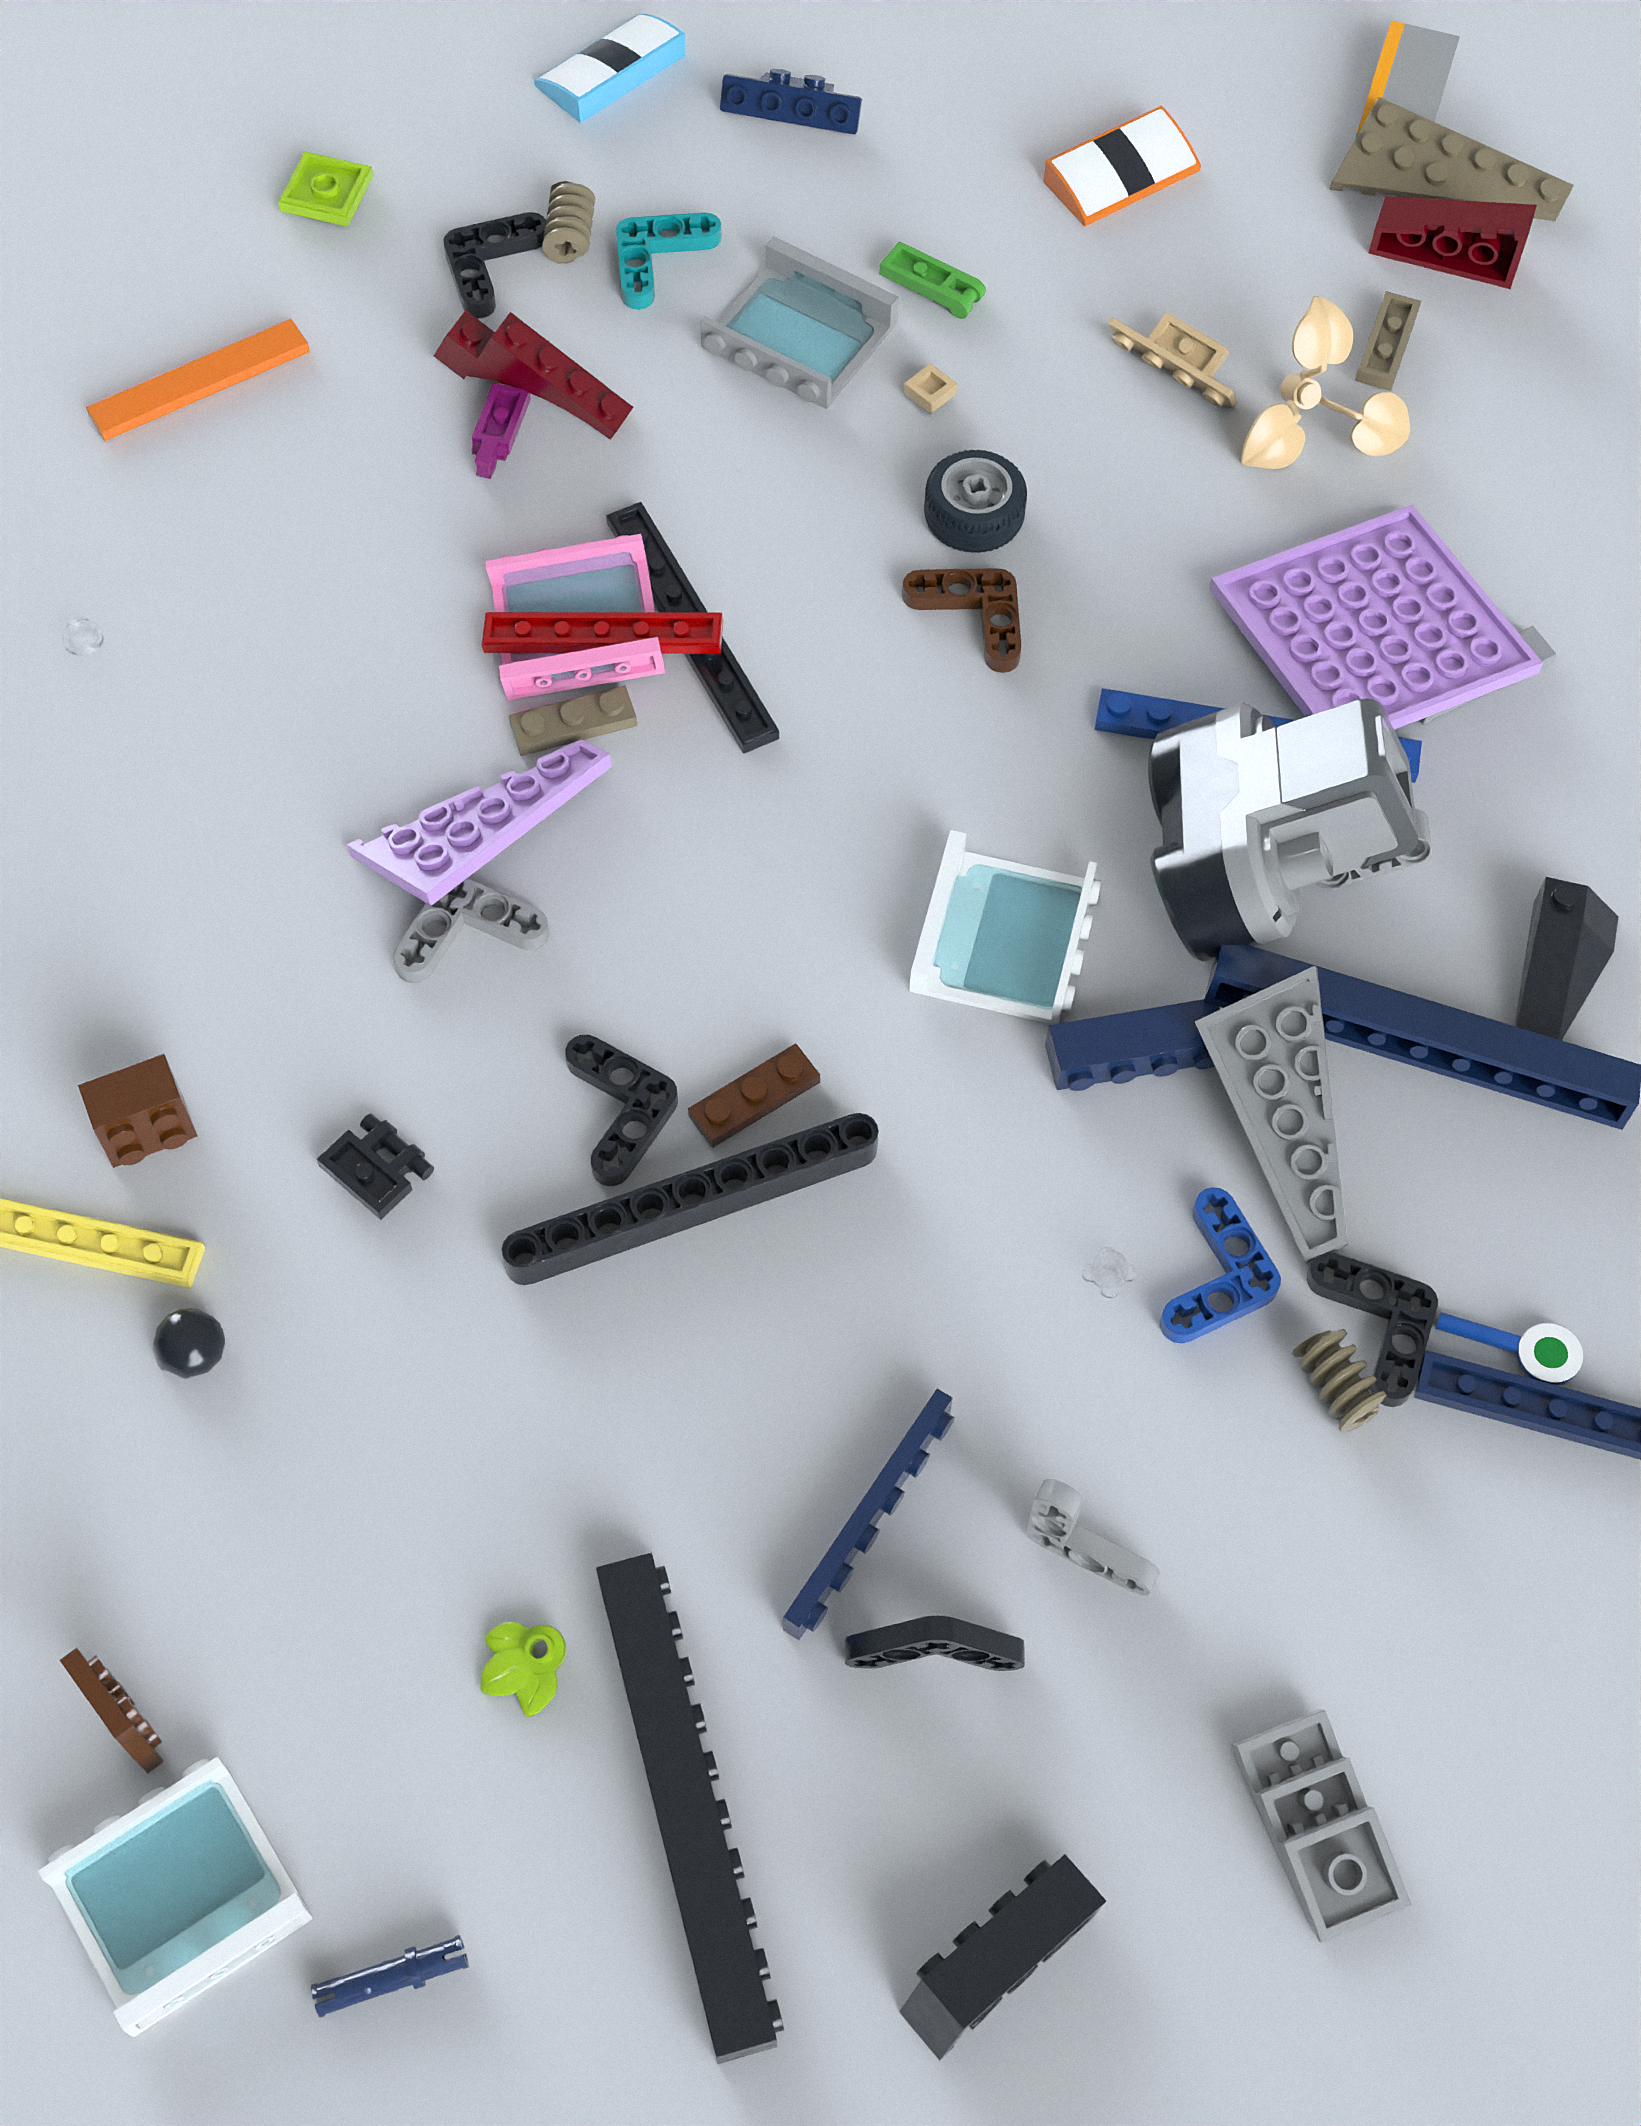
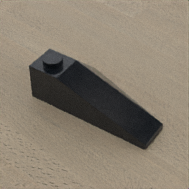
M1550 877L1545 878L1533 903L1514 1026L1563 1040L1611 958L1615 947L1619 916L1589 886Z

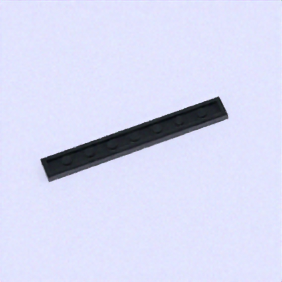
M642 502L606 515L607 525L615 538L622 535H642L653 601L659 612H707ZM723 636L721 654H684L743 754L779 739V729Z

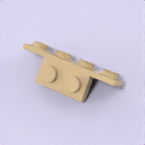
M1168 312L1162 317L1149 338L1144 337L1113 317L1107 323L1113 334L1112 340L1122 349L1130 351L1134 348L1143 354L1142 359L1150 366L1158 370L1163 366L1173 372L1172 377L1178 383L1187 388H1190L1192 385L1204 391L1202 393L1204 398L1218 407H1221L1224 403L1233 409L1237 404L1234 392L1213 379V376L1229 355V351L1225 346Z

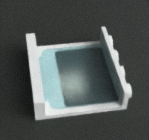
M950 830L911 969L909 991L1048 1024H1059L1062 1010L1070 1012L1076 987L1069 985L1071 974L1079 976L1085 951L1077 949L1079 940H1088L1092 926L1093 915L1086 914L1088 904L1097 905L1102 881L1094 879L1097 863L1089 861L1085 878L966 852L967 833Z
M218 1756L211 1761L209 1759H202L192 1764L183 1772V1779L167 1789L165 1787H158L148 1792L138 1801L139 1807L123 1817L115 1815L104 1820L94 1828L93 1836L77 1846L76 1844H69L58 1849L48 1858L49 1864L38 1870L42 1880L53 1888L117 2010L113 2013L120 2027L132 2037L137 2036L313 1919L230 1772Z

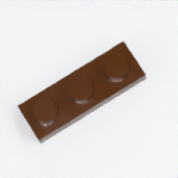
M795 1043L689 1107L688 1116L710 1146L714 1148L819 1084L820 1073Z

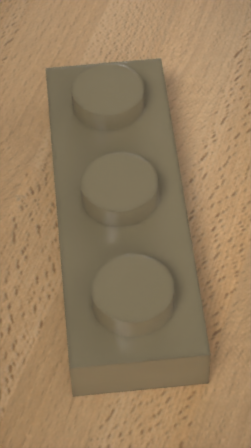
M1388 291L1385 292L1355 381L1392 390L1419 312L1421 300Z
M626 685L509 715L510 726L520 756L637 726V717Z

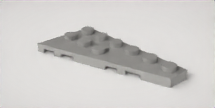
M1315 965L1195 1021L1306 1263L1314 1260L1316 1256L1348 1245L1318 971Z

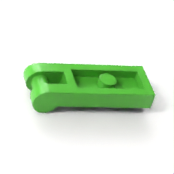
M900 241L880 263L879 275L949 308L950 312L960 319L966 318L972 311V303L980 301L986 293V287L979 279Z

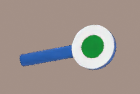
M1440 1312L1435 1328L1437 1330L1516 1353L1521 1369L1531 1379L1557 1386L1563 1385L1577 1375L1583 1363V1350L1579 1340L1571 1331L1557 1324H1538L1529 1328L1523 1336H1519Z

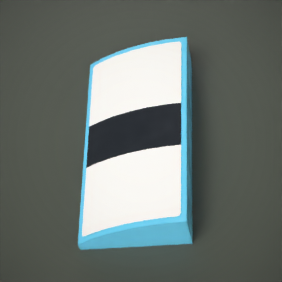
M638 14L535 79V86L581 123L686 56L685 33L659 17L649 14Z

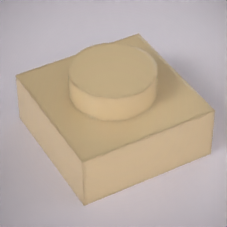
M930 363L904 383V394L932 414L957 394L958 383Z

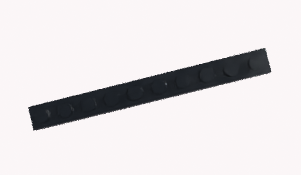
M652 1552L598 1566L596 1571L717 2064L776 2048L777 2038L775 2033L784 2031L783 2021L777 1999L770 2001L766 1999L762 1981L771 1979L764 1948L754 1950L749 1930L758 1928L751 1898H740L736 1880L745 1878L738 1848L728 1850L723 1832L732 1828L725 1798L716 1801L711 1782L720 1780L713 1751L703 1753L699 1734L707 1732L701 1704L691 1705L686 1688L694 1686L695 1682L688 1656L679 1659L675 1641L683 1639L677 1612L667 1613L663 1596L671 1594L665 1566L655 1567Z

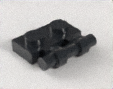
M370 1113L360 1123V1127L368 1133L367 1135L359 1139L348 1129L317 1158V1162L321 1169L382 1220L413 1190L411 1182L404 1175L414 1172L422 1180H426L433 1173L434 1166L424 1159L425 1153L415 1144L408 1145L396 1135L397 1129L387 1120L381 1122ZM386 1148L395 1158L388 1164L376 1153L379 1149Z

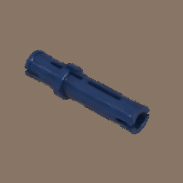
M457 1935L455 1938L418 1951L414 1946L405 1949L404 1955L395 1959L387 1960L319 1984H311L313 1999L331 1993L335 1994L334 1998L314 2005L318 2016L322 2018L326 2014L413 1985L414 1989L426 1986L425 1980L462 1968H469L467 1953L445 1959L446 1954L465 1948L461 1936Z

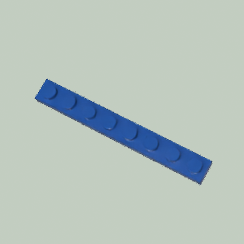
M1102 688L1094 730L1155 740L1157 734L1164 729L1226 708ZM1266 715L1272 721L1275 728L1296 721ZM1398 737L1409 759L1411 782L1415 783L1419 774L1422 741Z

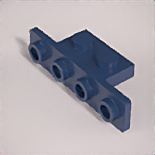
M771 69L770 73L766 72L760 79L725 74L722 81L720 110L734 114L856 134L859 129L862 98L833 92L834 84L825 83V78L822 76L805 75L804 79L791 77L790 71Z

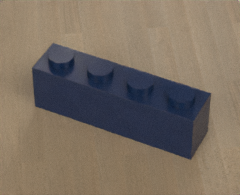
M1204 999L1049 1025L1045 1048L1056 1089L1070 1088L1073 1091H1081L1090 1088L1094 1084L1112 1081L1115 1084H1122L1133 1080L1135 1077L1154 1074L1155 1076L1163 1077L1171 1075L1180 1069L1196 1067L1203 1070L1215 1067L1195 1021L1219 1011L1220 1007L1203 1002Z

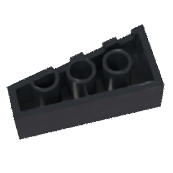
M1066 1854L1052 1866L1046 1860H1043L1024 1878L1023 1881L1028 1887L1017 1896L1011 1890L1006 1892L988 1910L993 1916L988 1922L980 1927L976 1921H973L952 1941L957 1949L945 1959L939 1952L936 1953L916 1972L921 1981L899 2013L939 2061L954 2048V2044L968 2026L973 2030L1002 2001V1996L1006 1992L1008 1995H1011L1039 1967L1037 1964L1040 1961L1045 1963L1093 1919L1106 1903L1105 1898Z

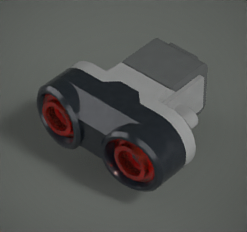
M1374 699L1356 700L1275 728L1272 721L1266 715L1262 716L1257 709L1246 703H1241L1164 729L1157 734L1151 745L1148 759L1149 787L1153 806L1162 827L1163 846L1154 848L1150 858L1152 872L1175 931L1189 954L1202 962L1215 959L1222 944L1250 945L1255 947L1288 937L1295 925L1296 914L1301 909L1300 888L1316 883L1325 889H1336L1419 864L1431 855L1432 845L1428 816L1425 812L1415 809L1409 759L1384 707Z

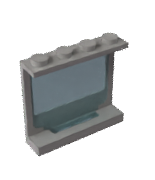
M773 236L765 245L766 267L719 322L706 316L700 320L701 347L714 355H719L737 364L746 371H751L769 380L776 386L783 387L801 396L808 402H813L827 409L897 324L899 297Z

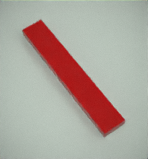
M486 612L481 645L484 653H570L658 637L662 654H721L724 620L723 614L720 612Z

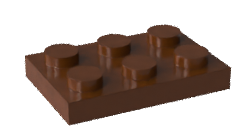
M75 1648L59 1660L113 1737L147 1774L164 1762L155 1747L162 1743V1740L134 1706V1701L120 1682L115 1679L108 1668L106 1669L97 1655L87 1660L78 1648Z

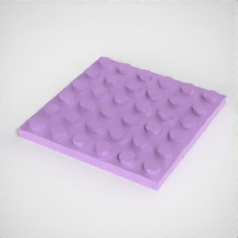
M1413 505L1211 578L1210 591L1305 717L1356 700L1374 699L1384 707L1395 730L1536 675L1540 672L1543 663Z

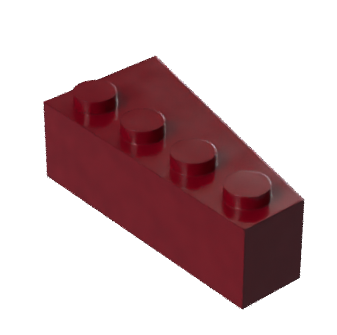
M1385 196L1368 254L1511 289L1537 205Z

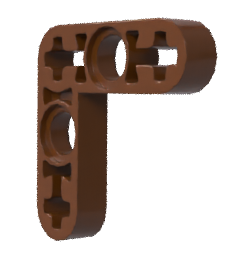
M999 568L914 570L905 576L902 586L903 602L912 609H981L986 665L991 670L1000 673L1016 669L1020 661L1021 634L1017 583L1011 572ZM959 583L967 586L969 592L963 595H956L948 588L953 584ZM977 585H981V593H976ZM936 586H942L941 594H937ZM994 586H1001L1002 592H996ZM915 587H923L924 593H917ZM1001 614L1007 616L1011 622L1006 626H997L990 621V618ZM999 640H1006L1005 650L1008 656H1000L998 651Z

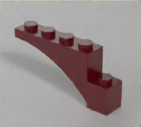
M465 309L434 354L436 359L463 379L466 376L476 377L523 389L566 410L610 440L634 408L511 312L496 332H494Z

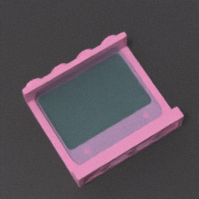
M641 534L622 535L608 540L591 543L583 542L574 546L552 550L543 549L535 553L504 556L496 560L485 561L492 586L495 612H655L647 558ZM658 637L570 653H501L502 665H499L500 679L507 701L665 673Z

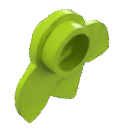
M517 1622L502 1623L485 1636L486 1644L495 1655L487 1662L482 1671L480 1689L482 1693L491 1696H507L517 1693L524 1714L527 1717H532L540 1713L551 1702L558 1690L556 1670L565 1659L567 1651L566 1641L561 1632L552 1626L537 1625L529 1629ZM544 1640L547 1643L548 1651L544 1657L537 1658L534 1653L535 1645L539 1641Z

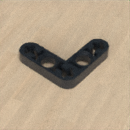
M527 212L455 228L445 234L443 238L445 256L464 311L466 309L476 318H485L494 312L496 308L494 288L484 261L542 247L546 227L544 216L539 213ZM492 235H502L505 237L503 241L498 243H492L487 240ZM466 269L479 271L473 277H465L460 274ZM479 290L481 301H476V298L473 297V291Z
M588 1034L579 1035L570 1040L565 1049L569 1071L581 1080L626 1104L591 1154V1168L594 1178L600 1184L617 1186L630 1176L676 1110L678 1105L677 1086L668 1076L599 1038ZM588 1051L593 1052V1060L586 1058L582 1063L578 1062L577 1053L585 1055ZM598 1064L603 1066L600 1074ZM618 1068L629 1069L634 1074L633 1079L625 1085L615 1084L609 1077ZM661 1090L665 1091L666 1100L659 1098L651 1108V1116L647 1112L651 1106L650 1093L657 1095ZM632 1121L642 1122L647 1127L646 1133L637 1139L628 1138L623 1134L622 1130L627 1123ZM618 1143L623 1148L618 1155L619 1168L611 1166L608 1170H604L602 1160L604 1159L609 1162L613 1160L618 1153Z
M1326 1252L1316 1256L1307 1272L1308 1285L1315 1294L1388 1319L1372 1374L1376 1377L1377 1381L1371 1386L1370 1391L1372 1394L1381 1391L1386 1393L1387 1396L1380 1403L1384 1406H1401L1409 1398L1417 1381L1438 1308L1436 1292L1423 1282L1337 1253ZM1326 1267L1334 1270V1279L1331 1283L1323 1280V1272ZM1352 1274L1356 1277L1349 1291L1344 1288L1348 1282L1349 1275ZM1366 1280L1378 1282L1384 1290V1296L1380 1299L1367 1298L1361 1292L1360 1283ZM1394 1289H1397L1399 1293L1394 1306L1388 1304ZM1412 1297L1421 1299L1420 1306L1422 1308L1419 1312L1410 1310V1300ZM1397 1334L1410 1336L1415 1341L1416 1351L1410 1354H1403L1397 1351L1393 1346L1392 1337ZM1394 1365L1401 1366L1402 1369L1397 1379V1385L1400 1387H1398L1396 1392H1390L1387 1390L1388 1383L1386 1380L1389 1378Z
M949 1616L920 1617L857 1633L845 1638V1664L853 1668H882L935 1654L993 1671H1012L1025 1666L1023 1639Z

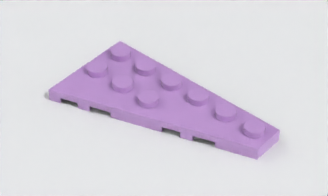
M581 739L539 758L536 763L537 766L518 775L513 770L499 776L501 781L499 784L483 791L480 786H476L421 811L417 821L401 828L394 823L381 829L383 836L365 844L359 839L347 844L352 858L431 906L612 767L610 755Z

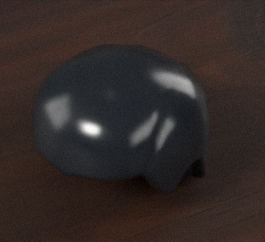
M187 1308L170 1313L156 1329L153 1352L157 1364L161 1370H167L184 1379L208 1373L222 1358L225 1346L224 1332L221 1324L213 1316L202 1310Z

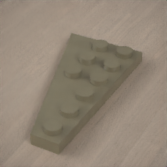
M1378 97L1335 174L1330 190L1342 191L1343 187L1359 189L1362 190V194L1375 196L1376 192L1407 198L1537 205L1534 214L1535 219L1556 221L1574 185Z

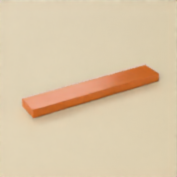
M289 319L91 404L86 409L90 419L104 441L309 353V345L293 320Z

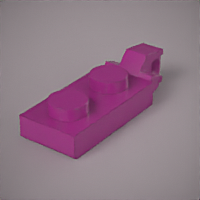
M492 384L472 435L471 451L473 455H476L474 460L477 466L476 476L491 479L496 469L497 460L506 461L507 455H510L531 400L529 392L507 385Z

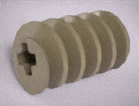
M568 181L557 182L551 186L542 248L544 254L556 263L572 262L577 257L583 256L588 252L591 236L590 229L594 214L593 207L596 200L594 193L588 187Z
M1345 1329L1334 1332L1329 1330L1316 1334L1299 1344L1292 1352V1355L1295 1357H1303L1300 1361V1367L1305 1373H1312L1309 1380L1310 1384L1314 1388H1322L1319 1394L1320 1400L1326 1404L1333 1403L1329 1408V1414L1333 1419H1342L1338 1427L1342 1433L1357 1429L1374 1418L1380 1409L1378 1405L1387 1396L1384 1391L1370 1394L1368 1391L1377 1381L1374 1375L1365 1378L1359 1377L1358 1374L1366 1367L1367 1363L1365 1360L1353 1363L1349 1361V1358L1356 1352L1357 1347L1354 1344L1345 1347L1339 1345L1348 1334Z

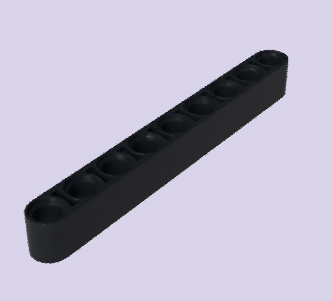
M850 1114L515 1231L508 1235L501 1248L506 1273L510 1280L516 1284H534L865 1167L872 1163L877 1154L878 1125L867 1114ZM860 1136L868 1141L864 1144H854L848 1139ZM818 1150L823 1151L827 1156L815 1159L807 1154ZM771 1165H781L786 1168L785 1171L777 1174L770 1173L766 1169ZM733 1179L741 1180L745 1183L739 1188H730L725 1185L726 1182ZM689 1194H698L703 1197L702 1200L696 1203H689L683 1200ZM651 1208L661 1211L660 1215L653 1218L641 1215L643 1211ZM607 1223L619 1226L617 1230L610 1233L599 1230L601 1226ZM564 1238H572L577 1241L568 1248L556 1245ZM521 1253L534 1255L526 1263L514 1261L515 1257Z

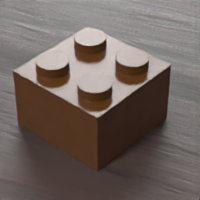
M165 1054L78 1085L93 1130L113 1168L121 1165L136 1164L147 1155L163 1149L179 1148L188 1140L198 1137L183 1095Z

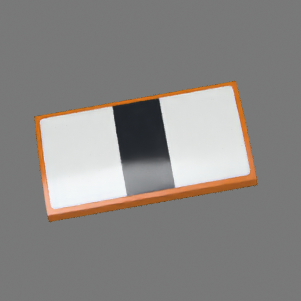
M1161 105L1047 159L1043 182L1085 227L1200 171L1201 164L1181 128Z

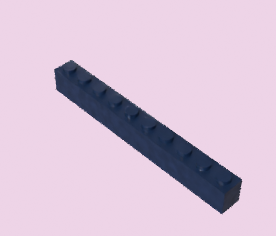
M1222 944L1211 968L1203 1002L1225 1008L1315 965L1250 945ZM1316 966L1326 1040L1623 1130L1639 1105L1641 1064Z

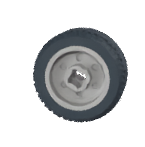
M964 450L953 453L938 462L927 479L924 501V515L927 525L938 540H941L943 544L953 549L971 553L999 549V547H1003L1013 540L1023 525L1027 502L1026 482L1017 466H1014L1012 462L997 453L986 450Z

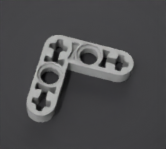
M467 878L430 906L425 903L394 952V963L399 977L404 981L417 983L426 980L433 973L464 923L521 949L536 950L542 947L548 940L549 928L547 917L542 911L531 905ZM459 891H462L464 898L456 897L450 905L448 895H457ZM490 905H498L504 909L503 915L495 920L485 919L481 913L485 907ZM449 906H450L451 914L447 911V909L449 908ZM514 914L516 917V922L512 920ZM432 921H440L447 926L446 930L438 936H430L423 931L425 926ZM532 923L537 925V931L529 930L527 934L522 932V926L529 928ZM419 943L423 945L422 950H420ZM420 952L422 963L414 962L410 967L407 966L406 959L414 960Z
M1045 1479L1033 1500L1025 1530L1026 1535L1041 1547L1133 1593L1149 1595L1160 1574L1159 1569L1147 1559L1077 1525L1076 1521L1083 1502L1080 1493L1061 1481Z

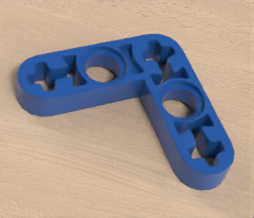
M1211 1187L1200 1192L1196 1198L1192 1216L1226 1274L1180 1295L1166 1304L1160 1318V1328L1164 1336L1174 1343L1183 1344L1191 1342L1268 1305L1276 1297L1281 1285V1277L1273 1261L1233 1197L1221 1188ZM1207 1203H1210L1214 1208L1219 1206L1223 1208L1220 1220L1214 1212L1205 1213ZM1222 1222L1225 1228L1222 1229L1219 1233H1216L1218 1232ZM1231 1237H1238L1247 1243L1248 1252L1245 1255L1234 1256L1225 1249L1224 1241ZM1253 1260H1256L1252 1267L1255 1277L1259 1281L1265 1279L1268 1281L1265 1291L1259 1286L1253 1288L1250 1286L1253 1274L1247 1265ZM1222 1292L1231 1298L1233 1307L1225 1312L1217 1311L1210 1306L1208 1297L1212 1293ZM1196 1302H1198L1201 1313L1190 1319L1188 1328L1185 1329L1181 1323L1173 1325L1172 1321L1175 1313L1178 1312L1182 1318L1195 1313Z

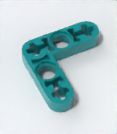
M702 212L630 217L620 221L616 227L623 303L627 307L637 310L649 307L655 298L651 254L715 248L721 242L722 237L720 219L714 214ZM664 230H674L678 233L671 238L660 235ZM648 233H653V237H649ZM633 259H639L644 262L640 267H630L626 263ZM641 281L642 292H635L634 282Z

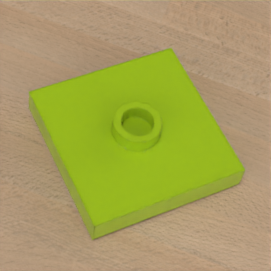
M304 151L278 201L280 212L348 227L373 178L372 166Z

